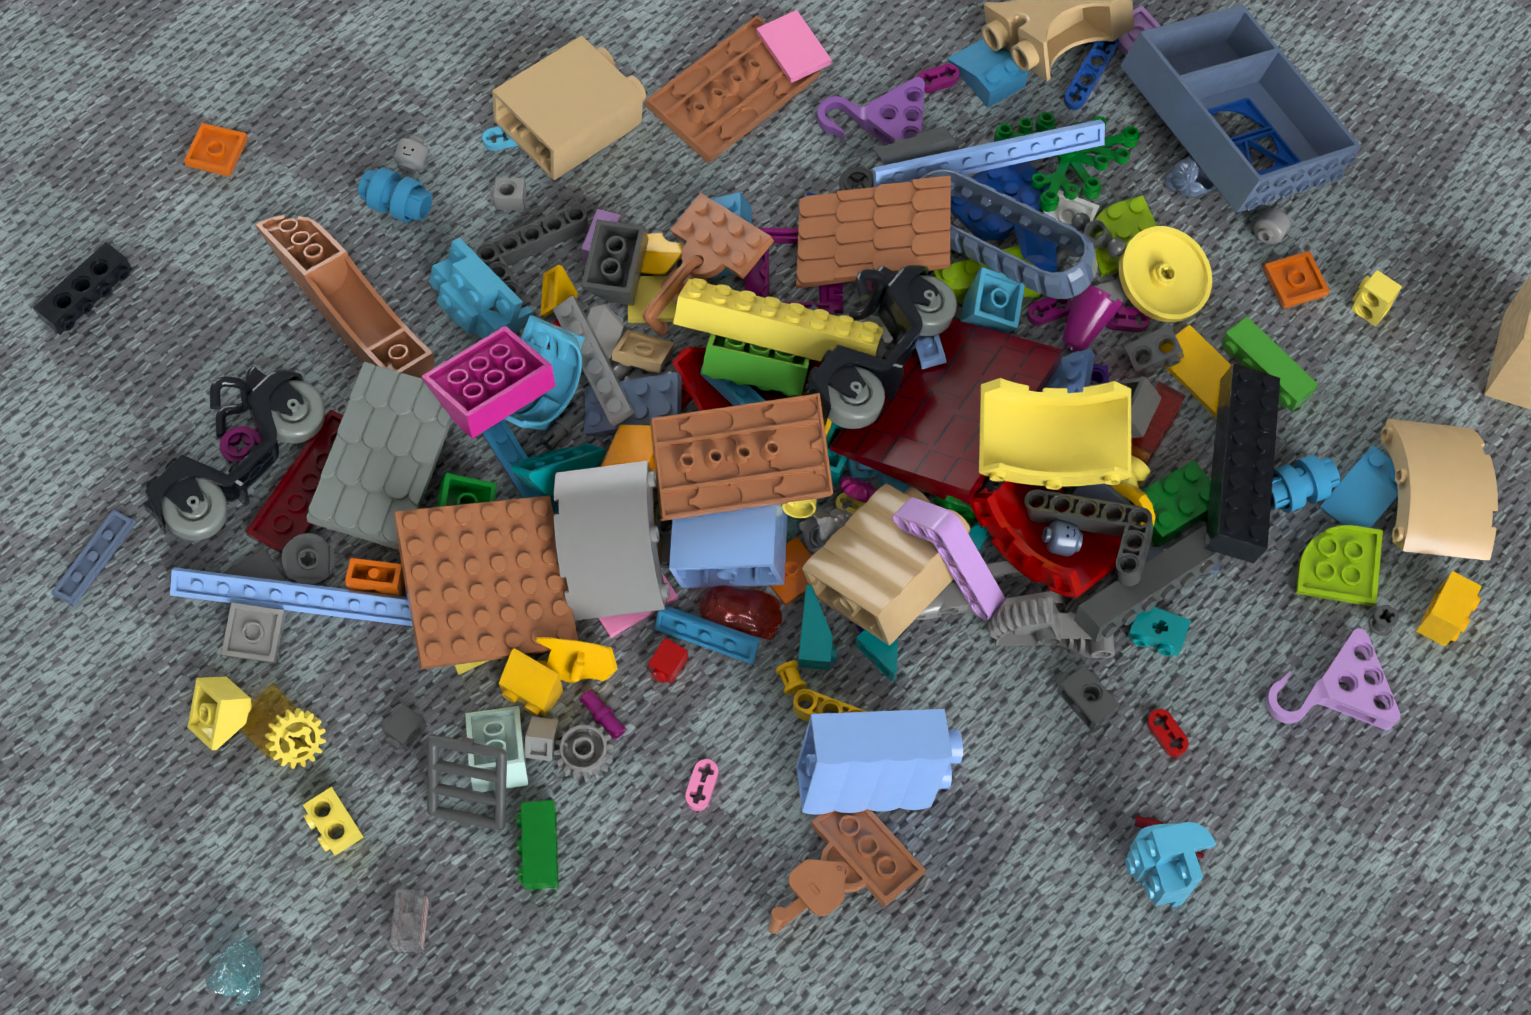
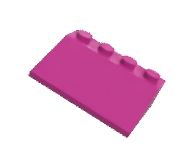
M507 326L500 328L422 375V380L450 417L472 439L555 387L552 364Z

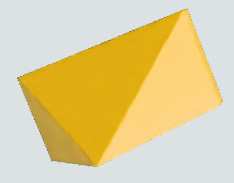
M557 265L543 273L540 316L552 314L554 312L553 308L572 295L577 299L578 292L561 265Z

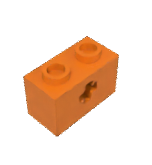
M350 558L345 584L349 590L403 596L405 580L402 564Z

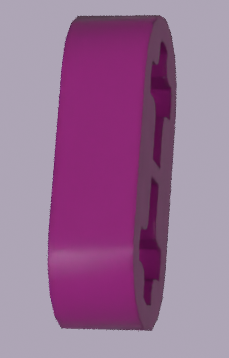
M944 64L924 70L919 73L918 77L931 81L929 85L925 82L924 93H931L955 85L959 80L960 72L957 66ZM948 72L950 75H953V77L949 78V76L945 75V73Z
M1047 297L1036 301L1029 306L1027 319L1031 324L1040 326L1063 318L1069 314L1072 300L1071 298L1056 299ZM1057 302H1060V304H1065L1064 309H1062L1060 306L1056 307ZM1035 310L1039 313L1043 312L1041 318L1038 315H1034Z
M1121 307L1115 314L1117 322H1112L1111 319L1105 327L1110 330L1138 333L1148 328L1151 318L1140 312L1137 308ZM1136 317H1141L1142 324H1137Z

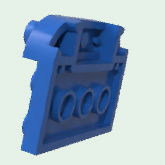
M1028 162L981 171L973 177L977 182L985 184L1001 194H1006L1020 203H1025L1037 211L1041 210L1039 207L1040 195L1050 187V185H1046L1042 189H1035L1031 186L1032 175L1039 172ZM951 196V213L977 238L981 240L983 238L1002 241L1008 238V234L1014 230L1012 222L963 198Z

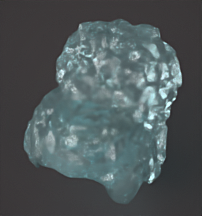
M244 940L231 942L224 949L219 965L209 976L206 987L228 998L237 995V1006H243L249 1001L256 1000L261 992V984L258 978L264 965L261 953L258 952L255 946Z

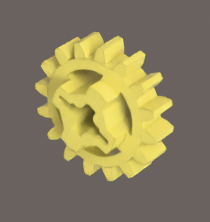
M297 708L295 714L287 709L285 711L286 717L276 716L278 721L276 725L269 723L268 726L272 729V733L265 734V737L271 742L267 743L265 747L272 751L270 757L274 760L278 759L277 762L284 767L287 764L291 769H294L296 763H298L300 766L305 767V760L309 759L314 762L313 754L315 752L322 753L318 746L319 744L326 743V740L320 736L326 730L319 726L321 720L317 717L313 718L314 714L307 710L304 713L300 708ZM288 736L299 737L303 741L293 740Z

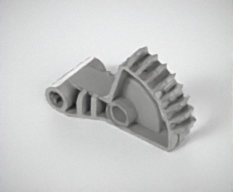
M1052 598L1025 599L1023 602L1016 601L1014 604H1007L1005 607L999 608L988 622V630L990 636L995 639L996 646H1043V643H1053V646L1066 647L1088 658H1111L1115 655L1114 634L1109 638L1103 637L1095 642L1074 621L1076 613H1072V610L1067 613H1060Z

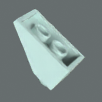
M519 706L465 713L467 738L474 739V743L506 750V789L527 786L528 777ZM468 753L469 766L492 771L496 770V759ZM471 778L473 790L480 792L495 790V782Z

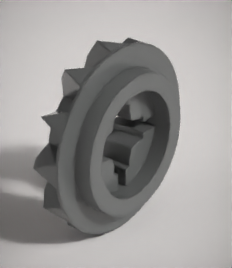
M863 167L849 168L840 176L839 190H852L853 182L859 183L860 181H863V188L874 187L873 173Z

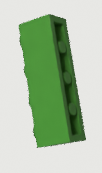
M1245 317L1225 333L1221 343L1223 349L1229 356L1236 357L1241 362V366L1280 378L1279 405L1284 408L1287 407L1292 412L1314 394L1319 384L1250 318Z

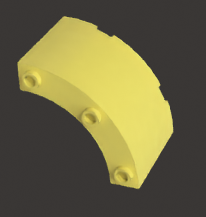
M1002 378L981 384L979 473L989 476L992 481L1046 486L1047 489L1051 490L1060 489L1062 486H1085L1104 483L1107 485L1120 484L1121 480L1131 478V388L1112 381L1105 384L1083 387V392L1068 393L1067 388H1044L1043 392L1029 391L1028 385L1014 383Z

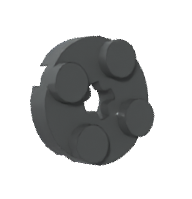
M312 533L299 534L287 543L281 554L282 570L287 580L294 583L318 585L327 579L335 564V554L332 547L321 536ZM306 553L310 554V558L315 559V563H311L310 566H305V563L301 562L300 559L304 558Z

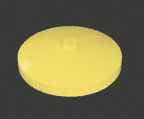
M1166 226L1144 229L1126 244V248L1120 256L1119 277L1126 296L1140 312L1152 319L1162 322L1185 320L1198 312L1210 296L1212 271L1207 256L1195 240L1180 230Z

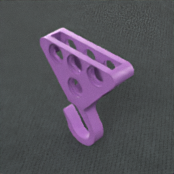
M915 77L864 107H859L843 97H829L823 100L818 107V124L825 132L834 134L844 140L845 131L826 117L828 111L839 109L857 122L863 130L868 131L885 145L892 144L894 140L900 138L905 140L916 137L915 134L922 132L925 82L922 78Z

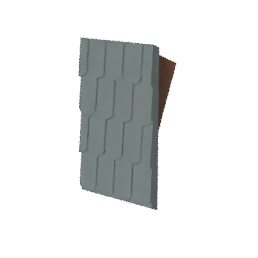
M364 362L349 397L350 401L339 425L338 434L321 473V479L309 506L307 522L399 550L393 514L396 511L421 508L452 418L421 378Z

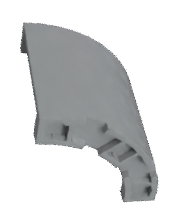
M648 461L558 472L555 474L554 501L558 502L559 514L554 515L556 550L560 576L567 579L569 591H565L564 594L568 607L572 608L574 621L665 610L666 598L670 597V589L668 583H664L656 544V542H659V530L657 526H654L653 487L657 486L655 471L650 470Z

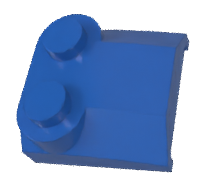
M1013 223L1023 258L1041 270L1051 273L1057 272L1056 247L1059 245Z

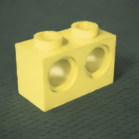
M1377 270L1371 278L1366 276L1360 283L1359 290L1352 298V301L1355 303L1351 310L1376 327L1390 310L1402 286Z
M332 787L303 804L307 811V814L303 817L311 829L317 827L321 833V836L317 839L325 852L331 850L336 856L364 838ZM322 808H331L327 816L318 817V813ZM336 830H344L341 838L332 839V835Z

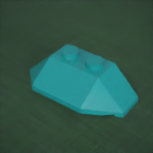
M583 443L577 447L561 448L514 462L512 464V472L531 490L541 493L542 496L554 497L556 473L596 468L605 455V449L590 443Z

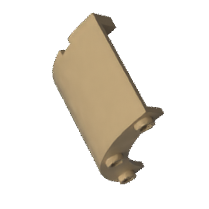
M1387 418L1386 425L1381 431V443L1391 456L1398 488L1396 526L1392 532V542L1404 552L1490 561L1496 535V527H1492L1493 511H1498V492L1492 459L1490 455H1485L1483 447L1485 443L1472 428Z

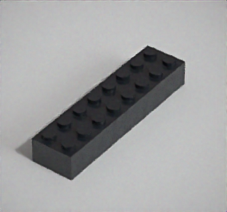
M1233 363L1220 379L1204 549L1254 564L1268 549L1280 378Z

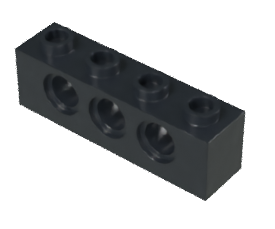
M105 242L38 302L33 309L44 323L61 335L64 331L72 329L79 317L83 314H88L101 297H107L113 286L119 281L127 279L132 268L125 256Z

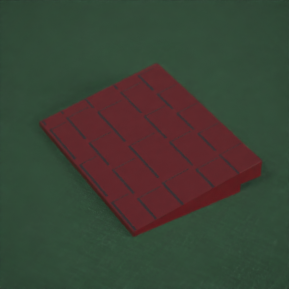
M952 319L949 327L938 334L947 363L922 369L915 347L911 358L904 365V376L897 394L891 400L885 396L877 419L870 425L859 429L843 427L830 445V450L945 500L949 495L969 504L987 477L979 473L981 384L1002 378L1014 383L1028 385L1029 391L1043 392V389L1061 364L1063 350Z

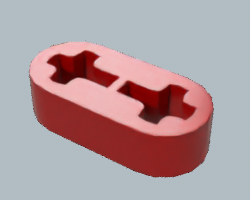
M1164 709L1152 711L1147 719L1148 729L1165 753L1171 757L1182 756L1189 746L1187 736L1168 711ZM1156 716L1158 719L1164 718L1166 720L1164 727L1167 731L1161 725H1154ZM1168 735H1170L1174 741L1180 740L1182 742L1180 745V750L1177 747H1170L1172 740Z

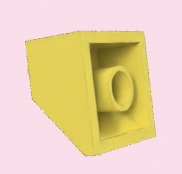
M226 676L196 678L187 728L208 748L217 750L246 724L248 713L251 710V698Z

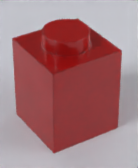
M664 638L648 663L649 672H651L650 676L659 683L666 681L672 684L688 660V650Z

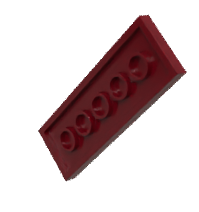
M331 409L329 410L321 430L313 438L309 439L245 531L248 537L282 554L284 547L290 540L299 534L309 533L314 525L307 522L309 506L338 434V428L343 415Z

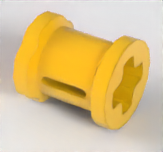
M796 660L785 662L775 670L776 674L780 675L785 686V695L797 693L807 687L806 681L801 679L797 669L799 665Z

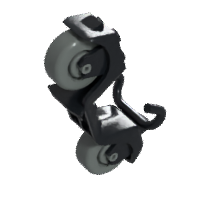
M909 265L901 268L898 273L884 266H879L877 269H865L857 274L855 284L860 300L863 301L869 298L866 279H874V290L870 302L865 308L848 312L846 316L852 317L854 321L862 320L875 313L879 307V318L892 336L896 346L893 350L887 349L882 358L841 345H837L833 351L829 349L821 360V366L819 368L815 366L807 377L809 382L803 390L805 395L820 393L824 426L828 418L838 426L848 429H859L873 423L881 412L885 396L891 400L897 394L904 376V365L911 358L919 335L934 336L940 334L951 324L957 307L955 294L942 280L927 276L929 270L927 266Z
M251 366L247 371L245 380L224 376L213 381L210 386V409H219L215 419L216 436H223L226 433V417L228 415L240 414L250 410V415L261 442L253 444L247 451V456L241 462L236 461L230 467L228 475L185 455H181L178 459L173 458L159 477L155 476L147 483L145 493L148 500L143 503L145 510L157 520L163 532L166 533L167 525L172 533L186 540L198 541L213 536L222 528L226 521L228 512L227 502H234L238 499L244 506L250 503L248 489L279 457L277 439L287 443H301L313 438L321 430L325 421L324 400L315 387L303 381L300 373L293 370L280 369L264 375L257 368ZM221 388H238L242 402L221 408Z

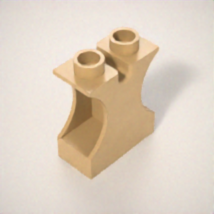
M1013 0L984 3L986 25L982 27V37L986 45L995 52L1002 48L1011 53L1014 63L1020 70H1031L1046 81L1051 79L1050 71L1055 60L1068 49L1094 41L1113 42L1134 29L1132 0Z

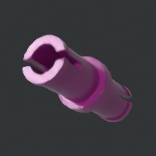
M593 689L588 690L581 696L579 701L594 716L593 720L595 723H600L613 740H616L625 733L627 728L612 713L613 709L609 705L606 706Z

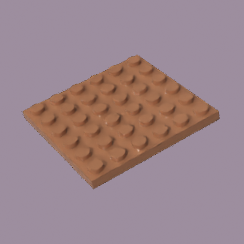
M550 496L394 512L393 517L420 670L509 658L513 648L525 655L550 652L551 649L536 642L537 637H553L578 641L572 608L568 607L564 594L565 591H569L566 577L561 578L555 541L554 514Z

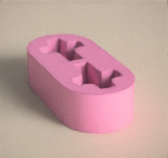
M710 759L700 760L695 765L686 791V803L694 811L704 810L709 805L718 779V767ZM706 766H709L714 774L708 775L705 783L701 782L702 773L699 770H704ZM699 787L703 788L702 797L705 800H700L698 804H695L690 796L691 794L696 795Z

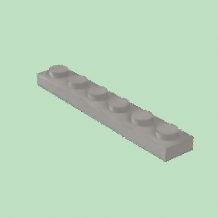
M572 295L553 308V311L561 327L585 337L580 349L582 369L610 424L615 427L633 415L635 411L578 300Z

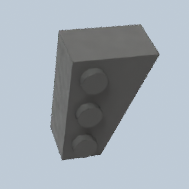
M944 126L915 134L916 137L902 140L900 138L894 140V143L885 146H873L883 166L959 150L955 139Z

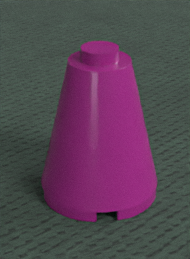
M1089 285L1081 294L1074 296L1062 341L1066 343L1064 347L1072 352L1086 350L1120 310L1123 302L1119 299L1116 302L1109 299L1111 297L1110 294L1092 285Z

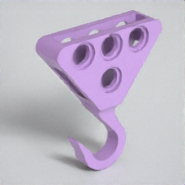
M1355 629L1323 677L1315 683L1299 710L1293 712L1286 711L1277 702V693L1284 687L1291 671L1280 681L1274 683L1266 695L1268 712L1276 720L1287 724L1299 722L1317 704L1384 730L1391 729L1400 719V711L1367 632L1363 629ZM1354 652L1360 653L1364 660L1358 659ZM1364 676L1370 677L1374 684L1367 683ZM1339 683L1346 684L1349 688V691L1343 690L1339 686ZM1374 701L1381 702L1384 709L1378 708Z

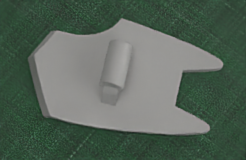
M607 304L592 306L587 319L605 355L610 360L613 350L620 340L624 324Z

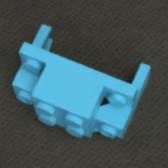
M530 315L521 339L552 364L555 387L504 419L522 428L547 431L550 422L562 413L576 391L582 370L580 349L585 337Z

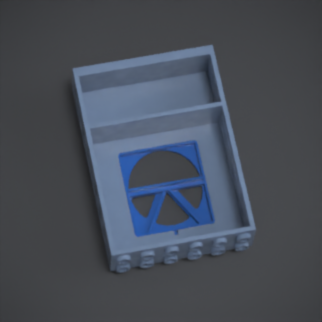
M1244 5L1141 31L1120 65L1236 213L1244 210L1250 211L1259 205H1268L1274 200L1286 199L1292 194L1298 192L1301 194L1310 188H1319L1325 183L1340 180L1345 174L1344 170L1356 160L1355 155L1361 149L1360 144ZM1221 111L1240 113L1257 122L1262 128L1229 138L1212 115ZM1270 136L1275 144L1277 154L1255 141ZM1248 146L1273 160L1275 164L1266 170H1255L1252 166Z

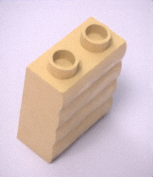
M886 483L870 497L864 506L859 508L850 517L845 526L841 527L830 537L824 547L810 557L802 569L809 585H812L814 593L820 601L890 646L954 578L933 542L906 533L895 524L892 518L911 497L930 503L929 500L914 487H909L902 493ZM948 509L961 520L966 531L969 533L970 526L966 520L957 512Z

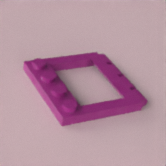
M757 227L770 235L774 240L773 243L798 244V228ZM769 248L745 276V291H751L756 296L763 298L770 297ZM843 283L819 286V303H783H798L807 309L814 304L831 315L844 313L843 296L834 295L843 294Z

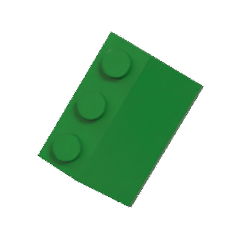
M445 473L439 485L436 507L495 501L497 483Z

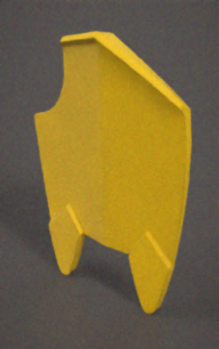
M663 233L647 234L649 240L641 273L665 275L681 259L683 243L667 241Z
M553 637L536 638V642L551 649L547 661H535L559 674L562 681L568 683H576L583 679L605 681L618 669L611 647Z

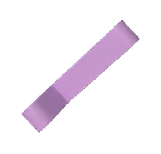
M911 497L892 516L893 521L901 530L933 542L970 607L980 618L989 620L1006 602L1002 591L964 525L952 511Z

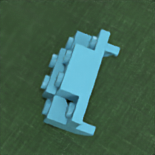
M461 238L452 241L448 259L432 266L429 283L433 289L439 292L437 303L467 334L471 332L484 339L504 326H507L512 332L516 333L527 324L530 315L533 314V311L528 306L521 309L523 301ZM495 306L498 309V311H492L489 309Z
M1194 822L1148 826L1141 829L1131 843L1130 851L1127 854V858H1125L1126 869L1129 875L1133 874L1135 882L1140 881L1141 885H1144L1148 899L1153 900L1154 906L1170 903L1171 907L1179 906L1186 901L1203 879L1195 852L1213 848L1216 842L1206 828Z

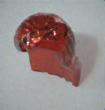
M727 585L715 586L705 592L699 605L701 618L751 636L768 640L774 639V632L778 630L777 626L782 623L780 601L773 595L758 590L738 589Z

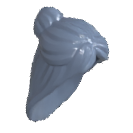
M1191 155L1177 162L1173 171L1165 178L1166 187L1170 190L1178 191L1186 197H1198L1217 188Z

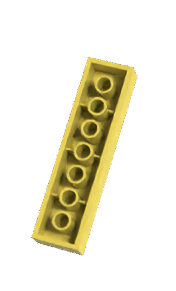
M699 278L688 279L679 294L673 322L675 325L821 361L825 353L829 349L833 351L837 345L877 357L884 329L878 327L874 322L867 321L862 323L854 321L850 316H835L822 309L811 310L798 303H783L775 297H759L751 291L739 292L732 290L727 285L719 284L716 286L708 284L705 280Z

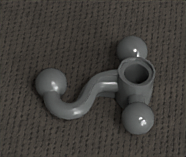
M1082 212L1076 213L1071 220L1072 227L1076 228L1077 231H1084V234L1093 243L1094 250L1096 248H1107L1109 255L1119 257L1123 254L1126 248L1123 239L1113 238L1112 233L1102 221H1090V217ZM1102 231V234L1095 238V235ZM1063 247L1057 250V272H1063L1074 267L1072 264L1062 263V259L1065 256H1079Z

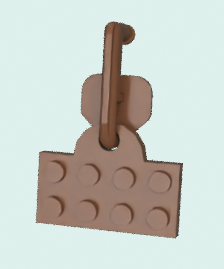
M700 193L670 230L674 236L686 243L682 249L681 259L683 263L680 267L673 269L662 282L661 290L644 310L643 319L659 336H664L668 331V326L665 322H660L657 317L670 301L677 304L678 296L688 279L699 278L709 284V278L718 275L725 268L744 279L774 242L772 237Z
M867 809L856 813L833 811L820 814L811 821L810 826L824 840L827 846L823 849L820 860L807 859L792 870L788 882L790 888L799 898L785 909L782 907L773 908L768 931L771 934L778 933L807 908L815 915L826 916L842 904L844 893L857 892L864 887L869 890L883 907H886L925 873L926 869L872 810Z

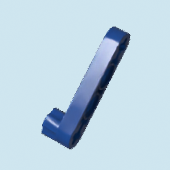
M1119 38L1113 42H1095L1065 93L1064 104L1066 107L1078 110L1084 106L1109 62L1116 55ZM1104 45H1108L1106 51L1104 52L1102 50ZM1094 57H1099L1103 60V64L1101 66H1094L1090 60ZM1089 76L1092 79V83L1084 85L1080 82L1079 78ZM1077 89L1081 91L1079 99L1071 102V98L1076 95Z

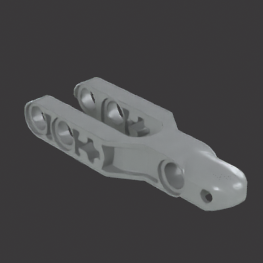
M1008 561L986 564L996 582L1008 581V578L1023 576ZM952 582L921 612L916 620L942 617L941 614L946 613L955 615L968 612L977 617L979 616L972 610L957 583ZM1047 591L1006 598V602L1001 607H1005L1007 604H1014L1016 601L1023 602L1025 599L1033 600L1034 598L1041 599L1044 597L1052 598L1058 609L1063 608L1065 603L1063 595Z

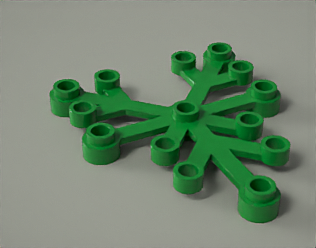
M1043 112L1037 117L1035 128L1038 132L1057 129L1053 114ZM1095 116L1092 121L1101 119L1106 126L1107 121L1104 117ZM1029 118L1020 119L1018 130L1023 134L1014 132L1008 124L999 125L995 130L994 141L1034 134L1035 132L1032 129L1033 121ZM1075 122L1072 125L1081 124L1082 122ZM1127 126L1122 130L1121 134L1104 138V145L1057 155L1059 165L1055 173L1048 175L1042 173L1033 174L1031 179V186L1033 188L1042 189L1044 186L1050 185L1049 189L1040 195V209L1045 212H1053L1057 209L1059 204V196L1057 194L1059 188L1063 190V195L1066 199L1074 200L1077 198L1079 187L1076 184L1070 183L1065 177L1069 166L1073 168L1083 183L1081 187L1082 196L1087 199L1098 198L1102 188L1101 183L1097 178L1089 175L1082 163L1093 166L1100 171L1107 169L1109 159L1114 160L1118 164H1126L1130 156V152L1127 149L1119 148L1113 151L1107 149V147L1118 144L1127 148L1136 147L1140 138L1138 129L1134 126ZM1087 153H1092V154H1095V155H1097V156H1096V157H1092V156H1089V155H1086V154H1087Z

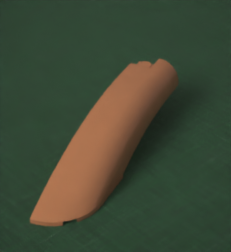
M284 215L272 217L255 224L260 234L295 282L362 363H371L375 366H381L421 379L422 375L433 369L435 362L433 352L391 310L348 256L347 251L319 223L303 216H298L297 219H287Z

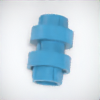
M385 167L380 168L378 171L367 170L359 183L358 194L361 199L366 200L368 208L383 214L387 213L390 209L391 217L405 223H409L412 219L422 221L430 211L432 195L430 191L424 189L423 183L410 177H404L401 180L400 174Z
M1309 455L1296 460L1293 467L1285 464L1273 469L1270 510L1281 508L1282 511L1290 513L1303 508L1306 505V500L1310 503H1316L1329 498L1332 488L1340 483V475L1335 463L1328 457L1320 460L1315 455Z

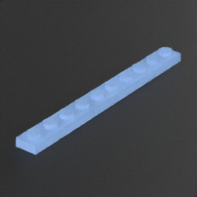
M1100 119L874 167V187L882 184L911 182L913 179H920L925 174L934 170L948 169L962 175L1102 146L1104 145L1105 123Z
M176 567L171 571V596L226 603L232 602L273 609L412 626L408 598L404 596Z

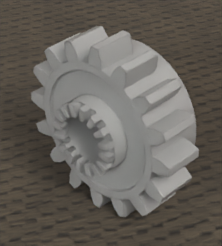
M580 721L579 726L575 727L570 724V730L560 732L562 740L555 741V745L559 749L554 751L555 758L559 759L556 762L558 768L565 767L563 772L566 777L573 773L574 781L583 776L585 782H588L589 775L599 779L598 771L607 772L608 767L605 763H613V756L610 753L614 752V746L609 744L612 741L611 736H604V728L596 729L594 722H591L590 725H584L583 721ZM583 747L591 749L586 755H579L577 753Z

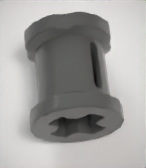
M1390 605L1379 606L1374 615L1369 619L1371 631L1377 635L1388 634L1399 620L1397 610Z

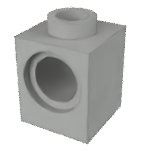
M496 177L495 187L490 188V200L494 201L496 210L525 211L527 193L525 178Z
M532 716L525 737V758L552 761L554 751L556 750L555 741L558 740L559 720Z

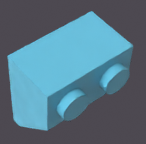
M983 267L980 268L964 297L960 321L1005 334L1017 329L1025 285L1007 278L1004 274Z

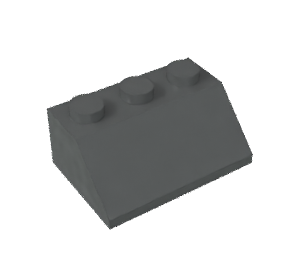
M597 219L581 287L608 302L634 306L649 240L645 226Z

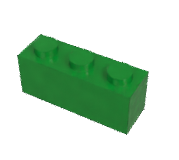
M554 800L521 802V811L516 812L517 828H521L522 838L517 839V853L522 855V865L518 866L517 869L518 882H523L525 890L559 888Z

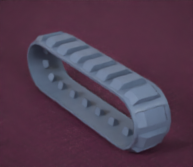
M948 169L934 170L920 178L951 175V196L963 198L1082 258L1074 267L1068 270L1051 273L1041 270L951 224L950 249L963 253L978 263L985 264L986 267L997 273L1005 274L1007 278L1017 283H1023L1027 288L1037 293H1042L1056 299H1068L1081 294L1089 287L1091 281L1095 279L1098 264L1093 243L1085 234L1078 232L1076 228L1059 222L1052 216L1041 213L1025 203H1020L1016 199L1006 194H1001L997 190L956 171Z

